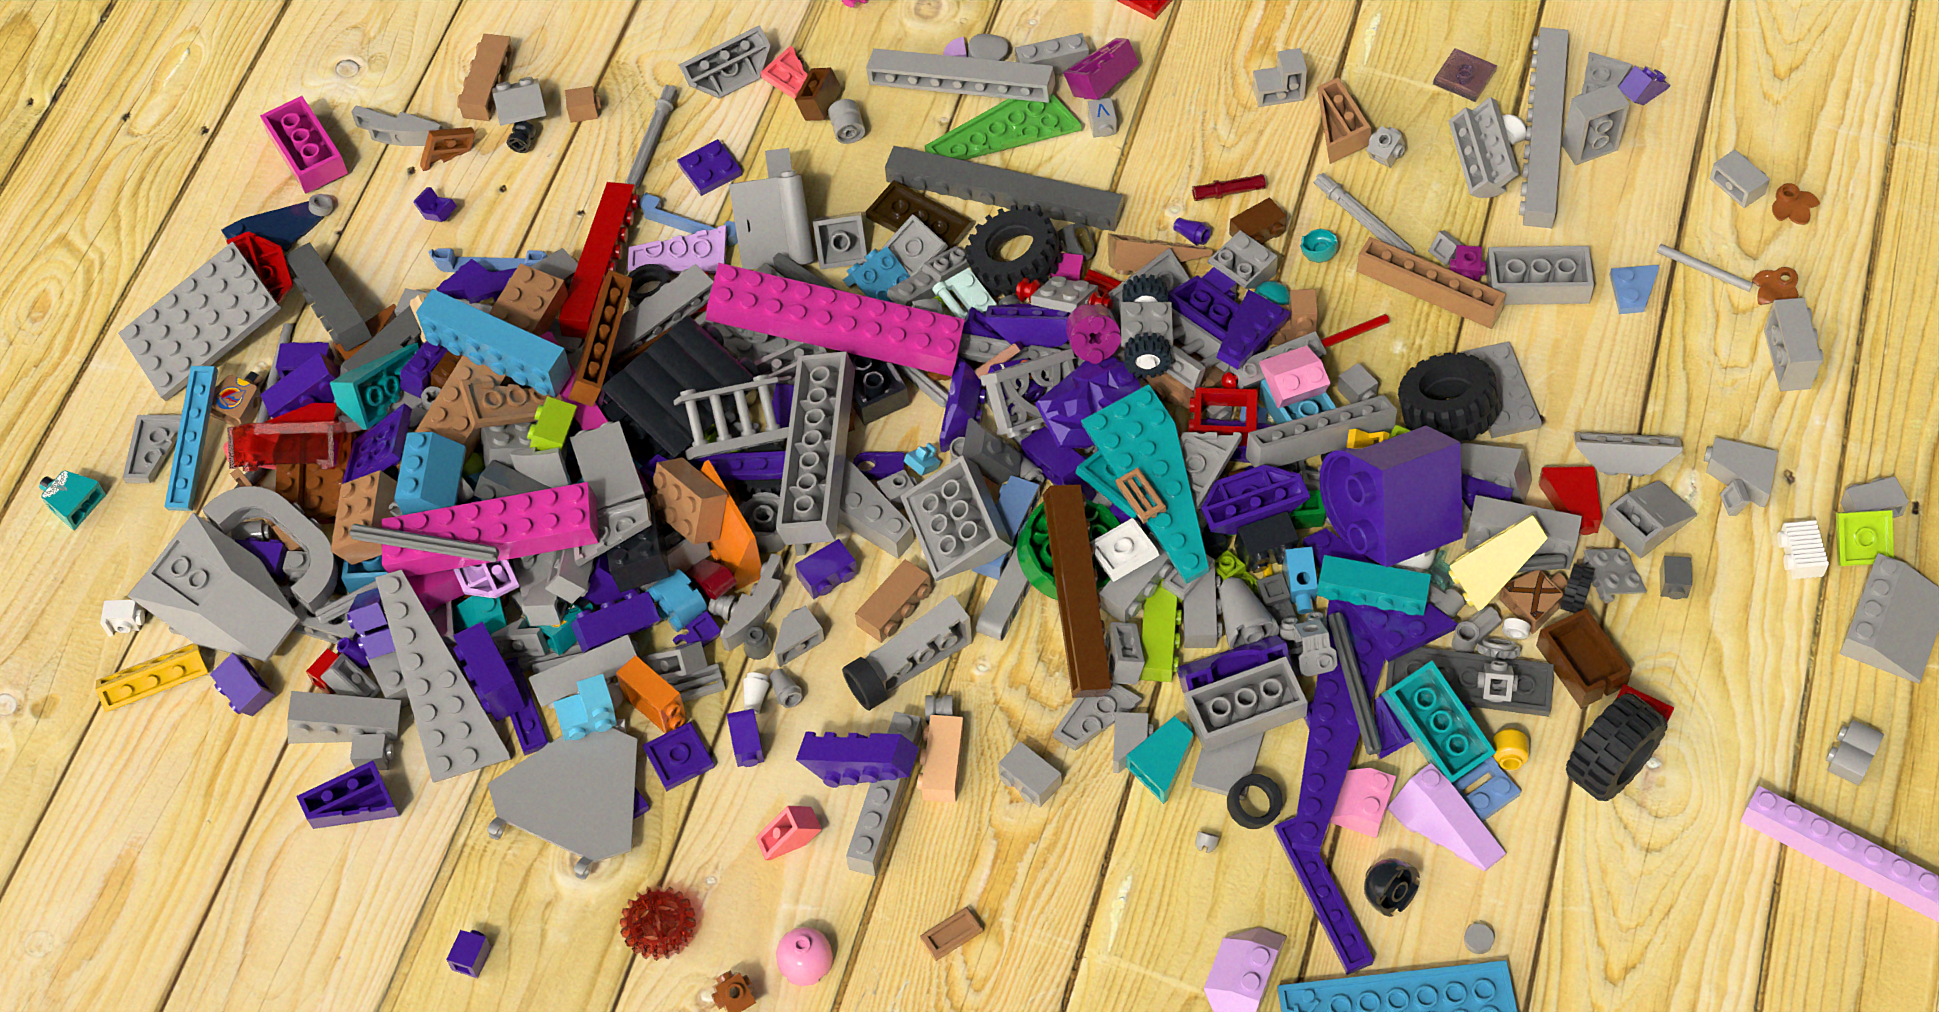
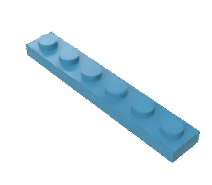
M191 366L164 506L168 510H193L218 369L214 366Z

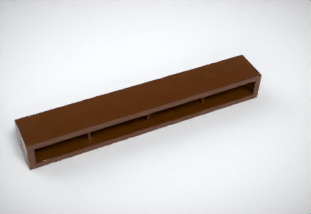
M1081 484L1050 485L1042 495L1072 698L1103 697L1111 690L1113 676L1108 670L1109 649L1104 643L1105 623L1101 620L1100 616L1101 597L1097 594V571L1093 569L1092 563L1094 550L1093 545L1089 543L1088 537L1090 523L1085 517L1084 510L1086 507V497L1082 493Z

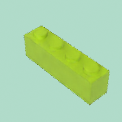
M1163 578L1157 584V589L1152 597H1146L1144 604L1141 648L1145 663L1140 674V680L1172 682V672H1177L1176 667H1178L1179 656L1173 655L1174 649H1179L1180 633H1175V626H1181L1182 610H1177V602L1182 603V599L1162 587V582L1165 580Z

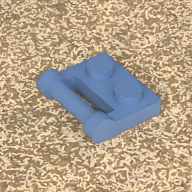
M1492 756L1459 780L1451 783L1481 822L1515 800L1521 793L1520 789L1499 768ZM1489 773L1492 779L1468 796L1463 793L1462 790L1485 774Z

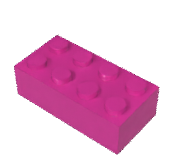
M303 96L260 115L268 136L305 194L348 174L340 153Z

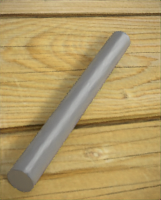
M1660 244L1657 253L1747 292L1752 288L1753 283L1666 245Z

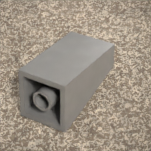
M619 421L615 423L606 422L600 428L591 431L583 430L570 437L584 482L589 483L596 496L597 511L646 498Z

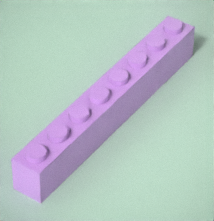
M1758 786L1740 822L1939 922L1938 875Z

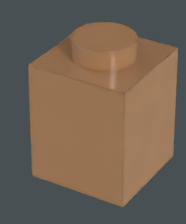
M593 86L565 90L566 107L570 123L598 119L597 109H601L600 96L595 95Z

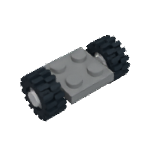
M1141 274V278H1138L1136 275L1133 276V281L1128 279L1126 281L1127 284L1123 285V302H1120L1121 347H1125L1124 363L1125 368L1128 369L1130 374L1134 372L1136 377L1142 374V378H1147V375L1155 378L1156 373L1161 376L1163 370L1167 372L1171 365L1170 347H1173L1171 302H1168V288L1165 281L1162 282L1160 277L1155 279L1154 275L1151 274L1149 278H1146V274Z

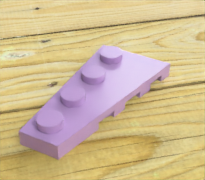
M723 225L719 226L718 229L697 231L696 234L683 237L680 235L672 237L670 240L661 242L658 240L629 247L627 270L630 273L639 266L656 264L662 266L668 274H680L683 270L689 269L696 264L702 271L708 272V274H716L718 263L726 264L727 226Z

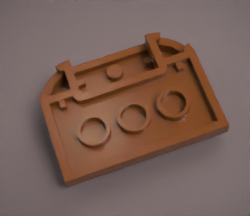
M342 430L307 442L301 436L282 442L279 447L280 453L277 457L275 492L286 499L291 505L294 502L298 504L305 512L304 516L308 520L313 518L316 521L336 516L341 484L353 441L356 439V433H348L346 430Z

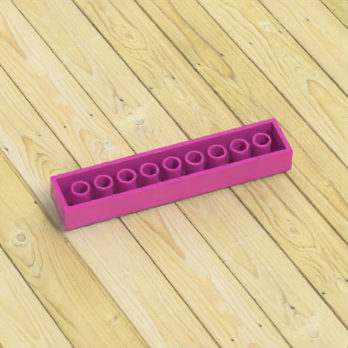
M718 263L706 312L707 321L951 377L956 363L965 320L723 263Z

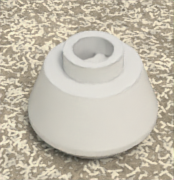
M1512 114L1502 115L1510 146L1524 140L1527 132L1524 122Z

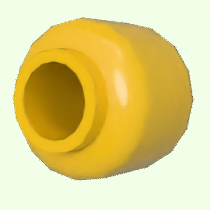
M1510 727L1494 735L1492 747L1496 753L1493 754V758L1503 769L1516 770L1528 761L1529 740L1526 734Z

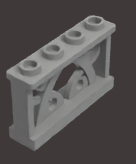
M1072 348L1053 352L980 376L982 385H986L998 428L996 430L997 435L1007 434V437L1011 438L1023 434L1022 429L1026 428L1027 431H1032L1042 427L1041 423L1044 420L1038 408L1021 397L1029 386V373H1031L1036 383L1043 387H1048L1047 393L1061 382L1060 372L1063 380L1075 370L1072 359L1075 358ZM1043 370L1046 372L1045 379L1049 378V381L1042 379L1041 373ZM1016 379L1021 381V387L1018 391L1015 390L1019 388L1016 385ZM1003 392H1004L1005 395L1007 396V399H1006V400L1004 399ZM1011 403H1013L1014 406L1011 408L1010 416L1016 412L1018 414V420L1016 422H1012L1010 420L1009 413L1007 410L1008 406ZM1027 414L1034 417L1026 420Z

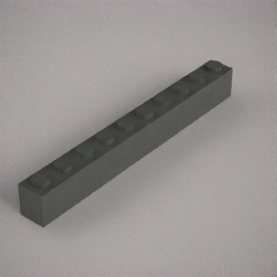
M893 146L885 165L886 182L889 183L895 180L904 186L917 190H926L940 195H949L963 200L995 205L1008 210L1011 209L1012 205H1017L1019 210L1023 209L1024 205H1029L1032 212L1037 207L1042 211L1043 215L1047 214L1054 220L1082 223L1083 225L1100 230L1115 232L1123 210L1122 194L899 146Z

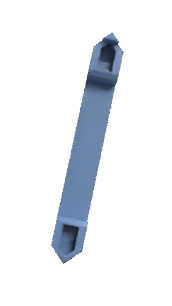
M648 192L644 193L639 201L645 219L691 234H696L697 231L717 229L662 211L659 198L649 195ZM726 221L724 224L727 226L726 245L732 246L738 243L735 222Z
M438 248L435 251L431 249L428 252L431 260L443 272H456L460 266L466 264L470 259L475 260L489 272L517 268L520 263L530 267L547 257L544 251L537 250L527 251L526 258L456 257L454 250L451 248Z

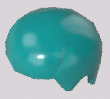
M1320 228L1310 231L1306 236H1302L1300 247L1303 255L1309 261L1316 263L1327 262L1335 255L1338 248V240L1335 234Z
M1277 281L1262 282L1254 291L1256 294L1277 305H1289L1290 292L1284 284Z

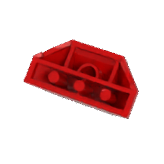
M249 231L226 240L228 245L234 242L279 304L294 287L282 247Z

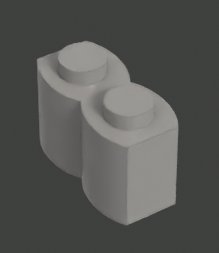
M1852 720L1849 727L1843 725L1836 739L1841 744L1839 748L1833 746L1826 759L1827 762L1831 763L1828 771L1859 786L1884 734L1855 720Z

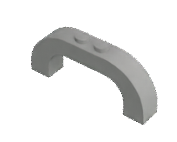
M246 486L226 491L202 508L208 521L225 535L239 523L250 518H265L272 521L311 556L309 569L291 587L295 598L313 614L329 600L338 580V562L335 554L330 551L331 545L321 531V525L313 518L308 520L304 516L305 512L298 504L294 502L291 505L281 495L272 490Z

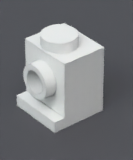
M134 600L104 601L100 624L108 636H114V631L120 633L140 631L141 625H144L145 613Z

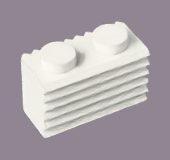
M1808 520L1784 523L1781 531L1777 534V542L1780 548H1784L1783 563L1785 570H1790L1793 580L1824 576L1828 567V561L1817 521Z

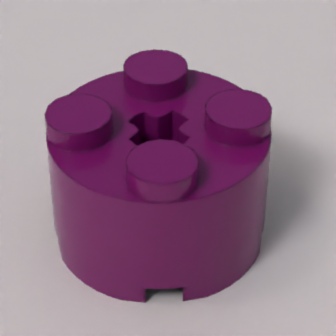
M1081 305L1074 309L1067 319L1066 335L1074 353L1085 361H1089L1092 364L1100 363L1102 360L1110 357L1121 343L1120 329L1114 316L1103 305Z

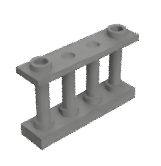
M1172 308L1173 340L1177 339L1185 346L1177 348L1173 345V347H1170L1171 365L1166 373L1194 391L1195 387L1199 388L1206 369L1215 365L1225 372L1230 365L1216 358L1222 341ZM1196 352L1205 359L1198 362L1189 355Z
M768 374L754 377V382L696 393L695 389L680 392L681 396L673 400L674 406L685 403L694 438L693 447L685 451L687 460L786 440L789 427L780 428V424H777L768 386L778 382V378H768ZM758 389L767 427H765L766 432L757 433L756 429H753L744 391ZM734 394L743 432H741L742 437L732 438V434L728 433L720 396ZM710 398L719 437H717V442L708 444V440L704 439L695 401Z

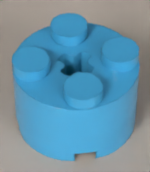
M679 569L670 572V577L659 580L646 590V592H649L652 601L658 605L656 610L659 617L663 621L668 619L669 624L676 632L682 630L707 610L706 603L697 589L693 590L689 585L690 579Z

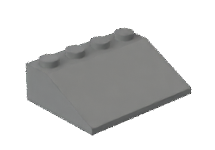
M963 455L900 496L936 581L990 563L1014 548L978 465Z
M1878 553L1868 574L1839 654L1919 684L1939 630V587L1904 562Z

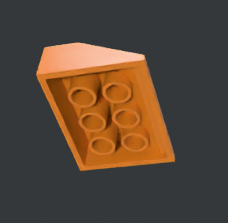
M707 460L704 462L700 472L727 493L719 540L709 541L707 544L711 548L709 551L713 561L725 566L736 579L737 585L734 588L737 591L761 578L762 566L756 538L711 462Z

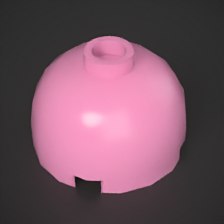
M799 927L787 932L779 941L776 950L778 969L792 984L800 986L814 985L831 970L833 963L831 945L825 935L817 929Z

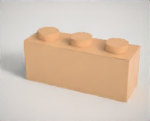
M930 715L929 725L924 726L923 739L927 741V748L921 750L920 764L924 765L923 774H918L917 789L922 790L923 800L956 803L964 736L963 717Z

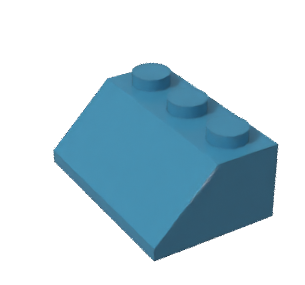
M434 432L407 433L394 498L403 515L456 506L466 453L464 445Z

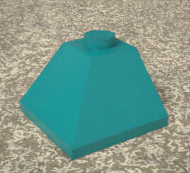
M471 596L453 607L455 634L480 622H483L490 636L492 633L508 626L501 596L497 598Z

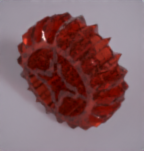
M658 885L655 892H652L651 888L647 886V894L642 895L637 891L636 901L628 899L627 903L630 908H622L624 918L620 919V925L623 927L620 932L622 937L626 938V946L632 947L634 954L641 953L645 959L652 954L656 961H658L660 954H664L665 958L669 960V952L674 951L676 954H679V945L688 947L687 938L694 936L692 928L696 927V920L693 918L695 911L694 908L690 907V900L687 898L683 899L682 892L678 891L674 894V890L670 886L663 892V888ZM659 906L669 907V908H672V909H674V910H673V911H672L671 909L663 910V909H660ZM646 911H648V913L644 917L640 918ZM655 915L658 916V919H659V921H660V924H659V925H660V928H661L660 931L658 930V927H657V925H656V923H655V922H657V921H656V918H655ZM676 928L670 935H668V932L671 929ZM641 935H644L645 937H647V936H655V937L658 938V939H656V940L647 939V938L642 937Z

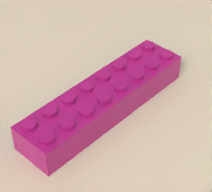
M588 482L382 519V528L496 546L500 550L497 561L599 543L597 500ZM382 544V566L387 573L402 570L406 577L490 563L489 561Z

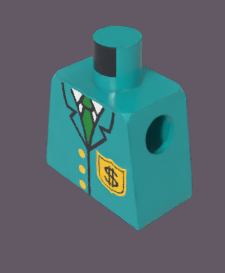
M585 598L575 605L568 602L561 625L530 626L527 616L525 617L529 628H541L548 647L560 656L577 642L571 624L577 619L576 615L588 609H591L593 612L594 609L589 600Z

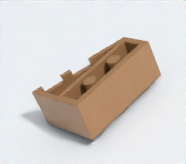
M1339 77L1318 86V98L1328 158L1331 164L1369 146L1371 127Z

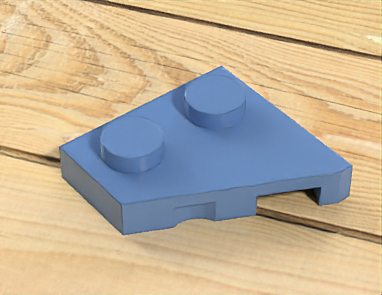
M1659 265L1612 268L1609 275L1619 314L1644 312L1659 270Z

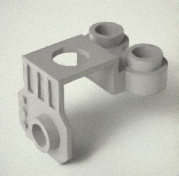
M1310 613L1303 623H1299L1296 618L1292 617L1281 621L1282 624L1279 628L1282 639L1295 640V642L1302 641L1303 652L1299 656V666L1302 674L1313 676L1335 669L1337 666L1336 650L1330 646L1327 619L1323 616V613Z

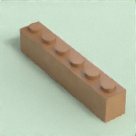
M1369 237L1359 253L1356 272L1492 329L1502 313L1505 293L1382 241Z

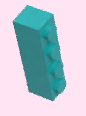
M1324 555L1317 596L1328 600H1342L1355 605L1364 604L1378 607L1382 610L1390 609L1402 611L1409 615L1417 614L1424 616L1431 574L1393 567L1386 568L1382 565Z

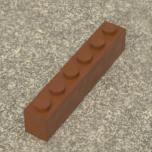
M608 270L598 294L568 399L593 407L601 391L632 278Z

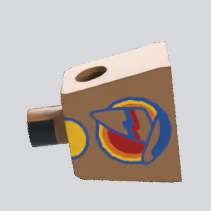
M250 371L244 380L234 375H228L215 387L210 416L247 432L261 406L262 397L257 386L261 383L262 378L253 371Z

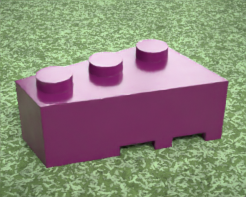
M1115 38L1065 70L1063 74L1074 97L1098 100L1124 76L1131 73L1132 69L1139 62L1129 39Z

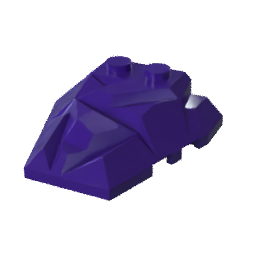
M1111 355L1097 364L1084 361L1066 378L1042 396L1035 405L1058 448L1088 449L1090 445L1095 444L1083 428L1081 420L1141 389V386L1134 373L1130 374L1128 369L1125 368V363L1118 362L1116 357Z

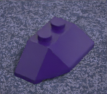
M1031 304L988 305L985 319L1011 345L1016 341H1020L1023 347L1041 345L1046 348L1062 346L1068 341L1066 322L1071 313Z
M957 355L939 437L941 452L949 451L950 444L954 439L965 437L968 419L973 418L979 423L982 422L980 405L986 402V389H983L981 379L978 378L974 369L960 355Z
M1261 465L1215 481L1201 510L1211 532L1235 535L1238 527L1285 511L1289 514L1307 501L1310 495L1299 473H1291L1280 468Z

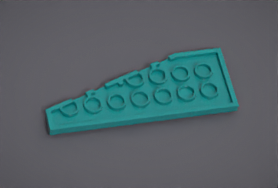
M1148 384L1081 420L1083 428L1116 478L1118 479L1138 467L1166 506L1165 512L1157 513V516L1153 519L1152 517L1148 518L1146 524L1185 584L1208 573L1209 566L1176 425L1151 386ZM1136 476L1133 477V481L1136 483L1140 491L1148 500L1152 508L1155 507V503L1148 495V493L1145 491V489L1138 481ZM1124 482L1125 486L1133 495V497L1140 505L1142 510L1146 512L1147 510L1145 509L1141 501L1138 499L1136 494L1133 492L1127 482Z

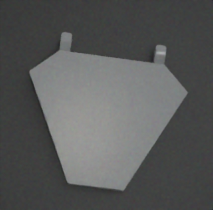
M612 727L604 732L595 731L586 734L579 740L569 739L564 741L562 735L489 782L488 787L497 815L487 828L489 837L499 840L503 835L506 825L509 824L582 857L574 867L575 876L581 880H585L588 877L593 863L631 852L637 738Z

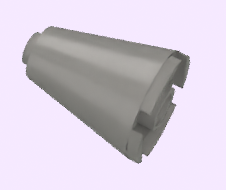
M1235 577L1224 580L1219 588L1227 642L1230 649L1278 635L1279 625L1247 584L1242 579Z

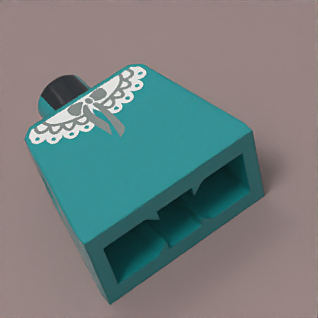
M66 470L62 471L55 480L49 476L44 477L39 484V488L44 491L41 498L48 509L74 531L106 496L98 481Z

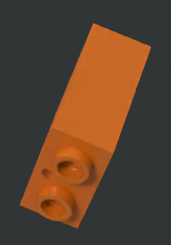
M636 655L616 672L624 698L665 734L685 723L687 716L680 693Z

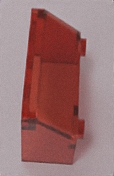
M344 421L243 423L227 427L229 469L242 467L244 472L259 471L258 466L282 464L320 465V469H336V465L341 464Z

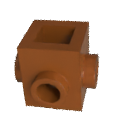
M730 970L716 978L718 983L712 986L715 993L711 994L719 1010L724 1008L726 1012H742L756 1004L751 994L754 987L747 975L742 977L740 972L732 974ZM732 987H735L736 989V995L734 997H731L729 995V991Z

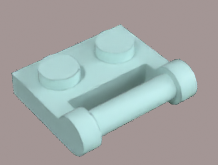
M969 268L946 281L937 283L932 289L936 296L942 298L955 317L965 319L968 312L962 310L949 293L950 290L954 291L968 311L971 307H974L986 315L988 305H997Z

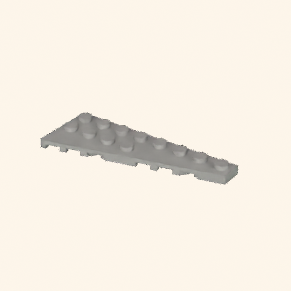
M398 570L375 577L432 782L436 783L511 760L509 752L403 571Z

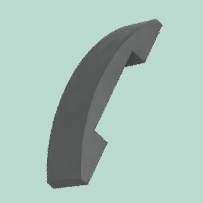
M1282 573L1256 581L1262 604L1274 617L1279 626L1285 618H1296L1290 603L1291 596ZM1284 640L1287 644L1295 677L1304 675L1300 672L1299 656L1303 652L1302 641Z

